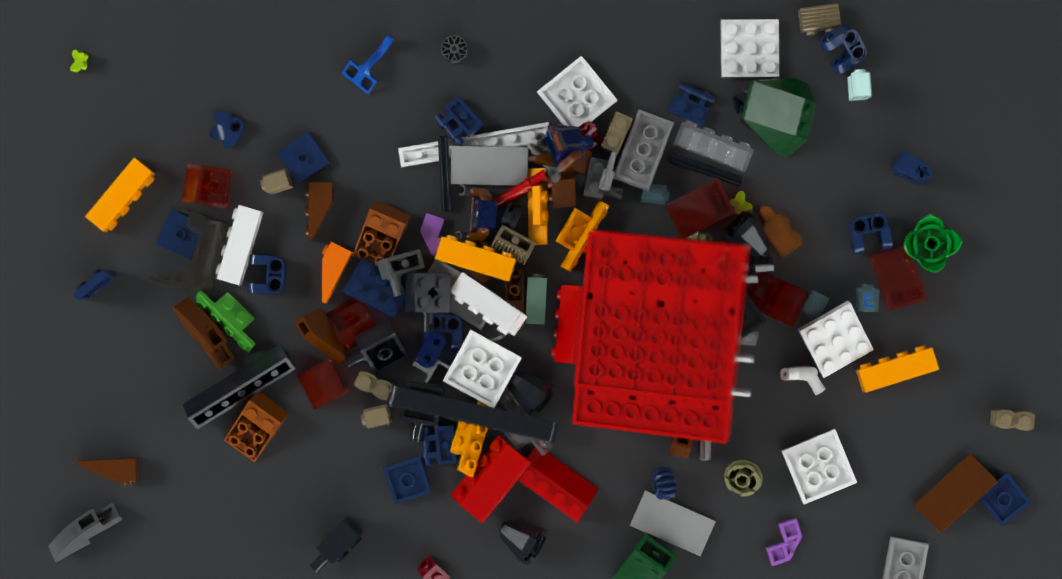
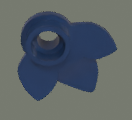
M226 111L214 113L213 118L218 124L213 127L209 136L215 140H223L225 149L234 147L238 143L239 136L246 130L245 121L239 117H233ZM236 123L240 125L238 130L233 128Z

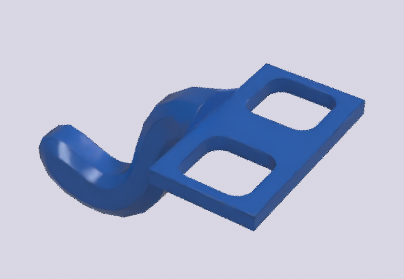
M391 34L387 35L380 47L364 64L358 65L351 59L342 72L345 77L367 95L370 94L378 81L370 75V69L389 49L394 37ZM349 65H353L358 70L355 77L347 73ZM364 77L369 78L373 82L370 89L362 85L361 82Z

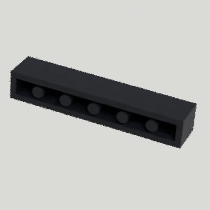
M279 344L183 403L188 420L198 430L296 369L290 355Z

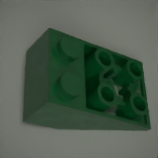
M644 532L612 579H662L677 558V555Z

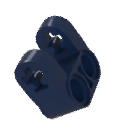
M846 24L840 25L819 40L824 51H831L839 45L841 46L844 53L831 62V66L836 74L846 72L863 60L867 54L866 47L858 32Z
M905 151L900 153L890 170L895 175L915 185L924 184L932 175V169L929 165Z
M873 214L857 217L850 221L849 235L854 255L864 253L862 234L878 232L882 250L893 248L891 231L885 215ZM876 217L882 221L880 228L875 227L873 224ZM856 221L862 222L863 229L861 231L855 229L854 224Z
M250 255L249 264L267 265L266 284L248 283V293L277 294L283 292L286 287L287 272L285 260L274 256ZM279 260L282 265L279 271H275L272 267L273 262ZM276 279L281 284L278 290H274L271 286L272 282Z
M434 314V317H437L440 321L439 326L434 328L436 332L452 333L451 352H459L463 337L461 318L456 315ZM450 319L458 320L459 326L457 329H451L448 326ZM424 332V350H433L434 332Z

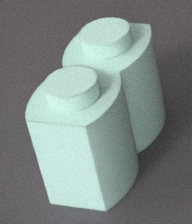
M866 69L854 70L851 76L847 77L849 101L866 100L872 97L870 72H866Z

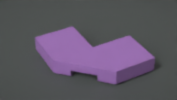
M426 213L420 232L431 255L436 256L441 240L439 234L445 219Z
M796 517L778 523L783 542L765 547L771 566L790 561L798 543H800L803 536Z

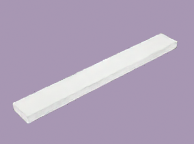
M549 122L472 135L470 138L465 136L461 137L464 140L462 145L523 147L529 143L537 144V134L544 133L545 135L546 131L550 128ZM448 139L449 159H451V145H457V143ZM438 141L398 148L401 167L439 161Z

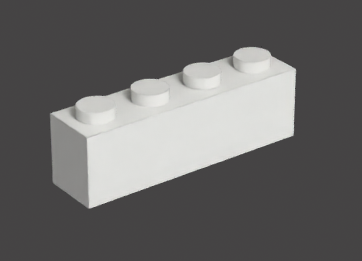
M241 205L238 206V209H234L232 219H234L233 226L229 227L226 236L229 238L228 243L223 246L221 256H223L222 263H219L216 268L217 279L242 285L264 212Z
M463 272L450 289V292L455 295L453 299L462 305L464 302L469 305L467 309L476 315L479 312L483 314L482 319L492 325L494 322L499 325L497 329L505 335L509 332L514 336L527 318L526 315Z

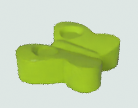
M73 50L72 56L75 62L71 65L70 70L76 73L81 69L86 70L88 54L79 50Z
M739 191L735 199L729 201V204L735 208V214L753 209L752 204L745 201V193L743 191Z

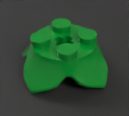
M929 214L920 219L915 229L908 233L903 246L907 255L916 259L922 268L937 273L945 267L947 258L958 252L963 240L956 231L945 228L940 217ZM929 238L931 239V242L935 243V246H932V249H930V247L926 244Z

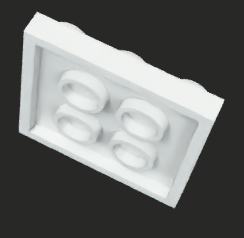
M779 19L721 20V78H778Z
M582 56L537 91L538 95L563 125L570 127H579L588 120L592 122L618 101Z
M849 301L798 328L823 378L874 350Z
M470 330L443 381L494 408L522 357Z
M835 429L781 450L803 504L857 483Z

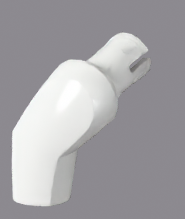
M793 366L781 370L782 380H805L815 395L826 390L817 375L818 370L815 367Z

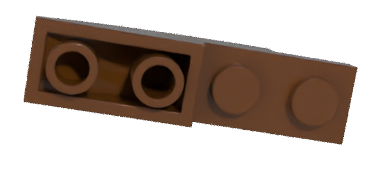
M187 297L172 308L192 339L197 338L217 370L222 369L235 359L225 344L228 342L225 336L209 316Z

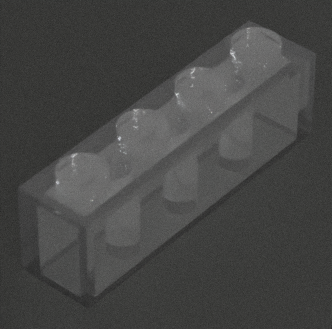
M688 120L686 123L682 122L673 142L674 146L744 173L754 151L750 148L751 145L741 141L739 144L733 142L732 137L724 134L720 137L714 134V130L704 127V130L697 128L696 123Z

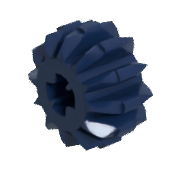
M669 467L654 469L652 472V482L656 497L660 500L675 497L677 485L673 470Z

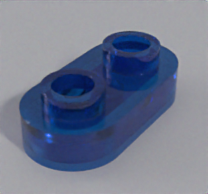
M430 332L417 353V361L420 366L430 368L436 363L446 344V338L441 332ZM434 339H439V344H433ZM425 356H430L429 361H424Z

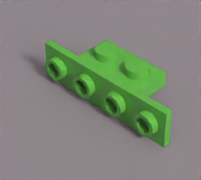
M200 290L194 299L197 305L205 310L215 323H219L225 333L237 341L240 348L249 353L255 346V343L243 330L255 318L228 292L214 303Z

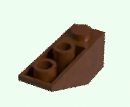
M309 182V187L305 189L306 198H309V206L305 207V215L309 217V225L305 226V235L309 236L310 241H314L334 203V183Z
M514 267L510 282L505 281V302L524 314L525 267Z
M321 308L308 313L294 322L306 341L339 364L349 357L346 348L341 344L336 331L330 325L326 314Z

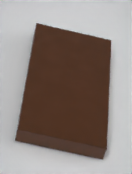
M969 454L916 502L914 507L942 534L995 486L998 481Z

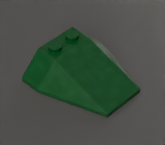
M796 78L751 81L741 119L774 153L788 157L808 140L817 103L808 84Z

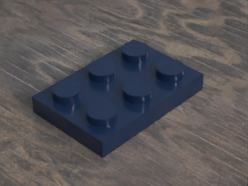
M362 258L343 289V293L391 319H394L405 299V294L394 297L390 281H387V279L382 280L379 268ZM402 281L405 290L406 282Z

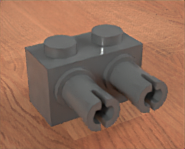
M591 157L582 196L599 200L607 196L621 200L622 194L616 192L623 193L622 187L611 186L610 191L599 189L604 169H607L608 160Z
M420 249L377 261L382 280L387 279V281H390L394 297L405 294L401 280L403 274L406 276V273H418L420 269L425 268Z

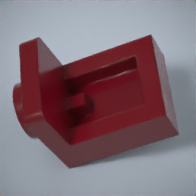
M589 120L582 123L578 127L579 129L575 131L578 139L580 138L578 136L579 131L583 140L581 139L580 142H590L592 148L603 140L597 131V127Z
M431 556L423 560L417 567L423 579L450 578V575Z

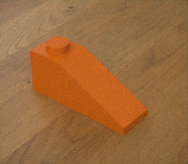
M331 242L330 245L326 244L322 251L324 255L322 258V302L328 304L353 255V252L334 242Z

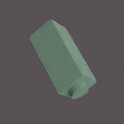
M532 274V277H528L527 318L525 322L527 324H545L547 278H543V274Z

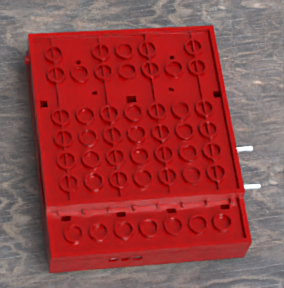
M605 229L589 231L588 243L584 247L586 265L574 382L575 398L572 424L727 444L731 437L736 395L749 397L750 394L747 393H751L750 390L736 388L739 361H754V356L740 354L750 244Z

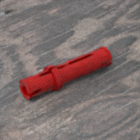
M541 170L531 177L524 178V181L494 197L497 206L501 208L529 191L532 192V186H539L546 182L548 175L545 170Z

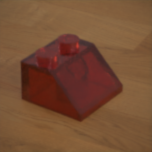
M187 164L182 202L226 208L232 171L199 164Z
M354 298L326 313L337 338L347 351L357 345L355 336L377 325L367 306Z
M331 358L297 376L314 410L348 393Z

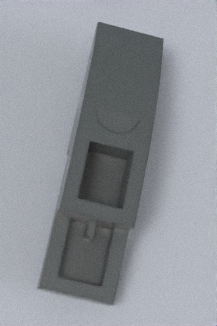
M111 503L97 512L91 509L63 529L48 546L55 562L90 544L89 539L122 521L115 504Z

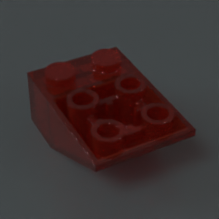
M718 178L665 205L682 238H686L736 213Z
M904 246L870 256L885 311L895 310L927 300L914 261L907 255Z
M757 272L758 282L747 283V294L761 314L792 328L809 293L770 274Z

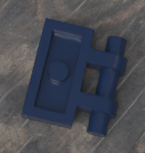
M681 82L678 89L685 91L684 95L675 94L668 112L703 127L711 110L705 107L704 104L706 101L713 104L716 97L710 95V92L706 90L703 92L695 88L693 84ZM690 94L700 98L699 103L689 100Z
M459 96L444 108L448 115L443 117L438 113L434 117L438 122V126L444 129L449 134L450 140L452 142L455 141L458 146L464 143V140L460 137L463 133L470 138L484 126ZM454 121L459 127L454 130L450 122Z
M454 425L435 426V434H429V427H424L422 434V459H424L425 466H432V458H437L438 465L457 463V455L450 452L455 436ZM436 440L437 451L431 452L430 441Z

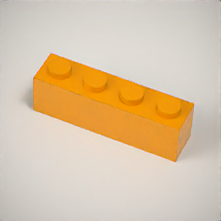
M134 157L85 217L103 232L112 231L118 224V218L120 216L123 217L129 211L130 207L128 206L132 201L136 202L141 197L142 189L145 186L148 187L154 181L153 176L156 173Z
M447 235L446 238L441 237L435 259L507 282H510L516 264L513 254L503 251L502 255L494 253L495 249L484 246L481 249L476 247V243L467 240L465 243L458 242V238Z
M922 345L916 347L915 351L908 353V351L899 352L896 354L897 357L892 359L889 356L878 359L879 363L873 365L871 362L861 364L860 369H857L856 373L862 392L866 393L939 370L933 348Z

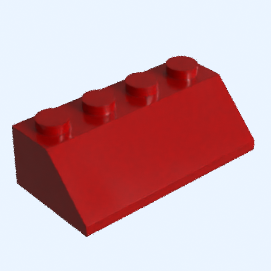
M562 285L561 289H558L557 300H560V308H556L555 319H558V327H554V338H557L556 346L552 348V357L555 358V362L576 364L583 286Z
M498 435L479 458L473 477L466 475L450 496L478 521L483 523L529 467L531 462L513 445Z
M536 444L527 457L531 464L518 481L578 522L599 489Z

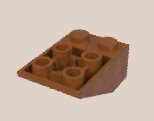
M376 200L369 210L352 257L359 260L362 258L377 267V261L393 257L411 215Z
M259 391L249 400L224 441L255 463L282 426L289 412Z

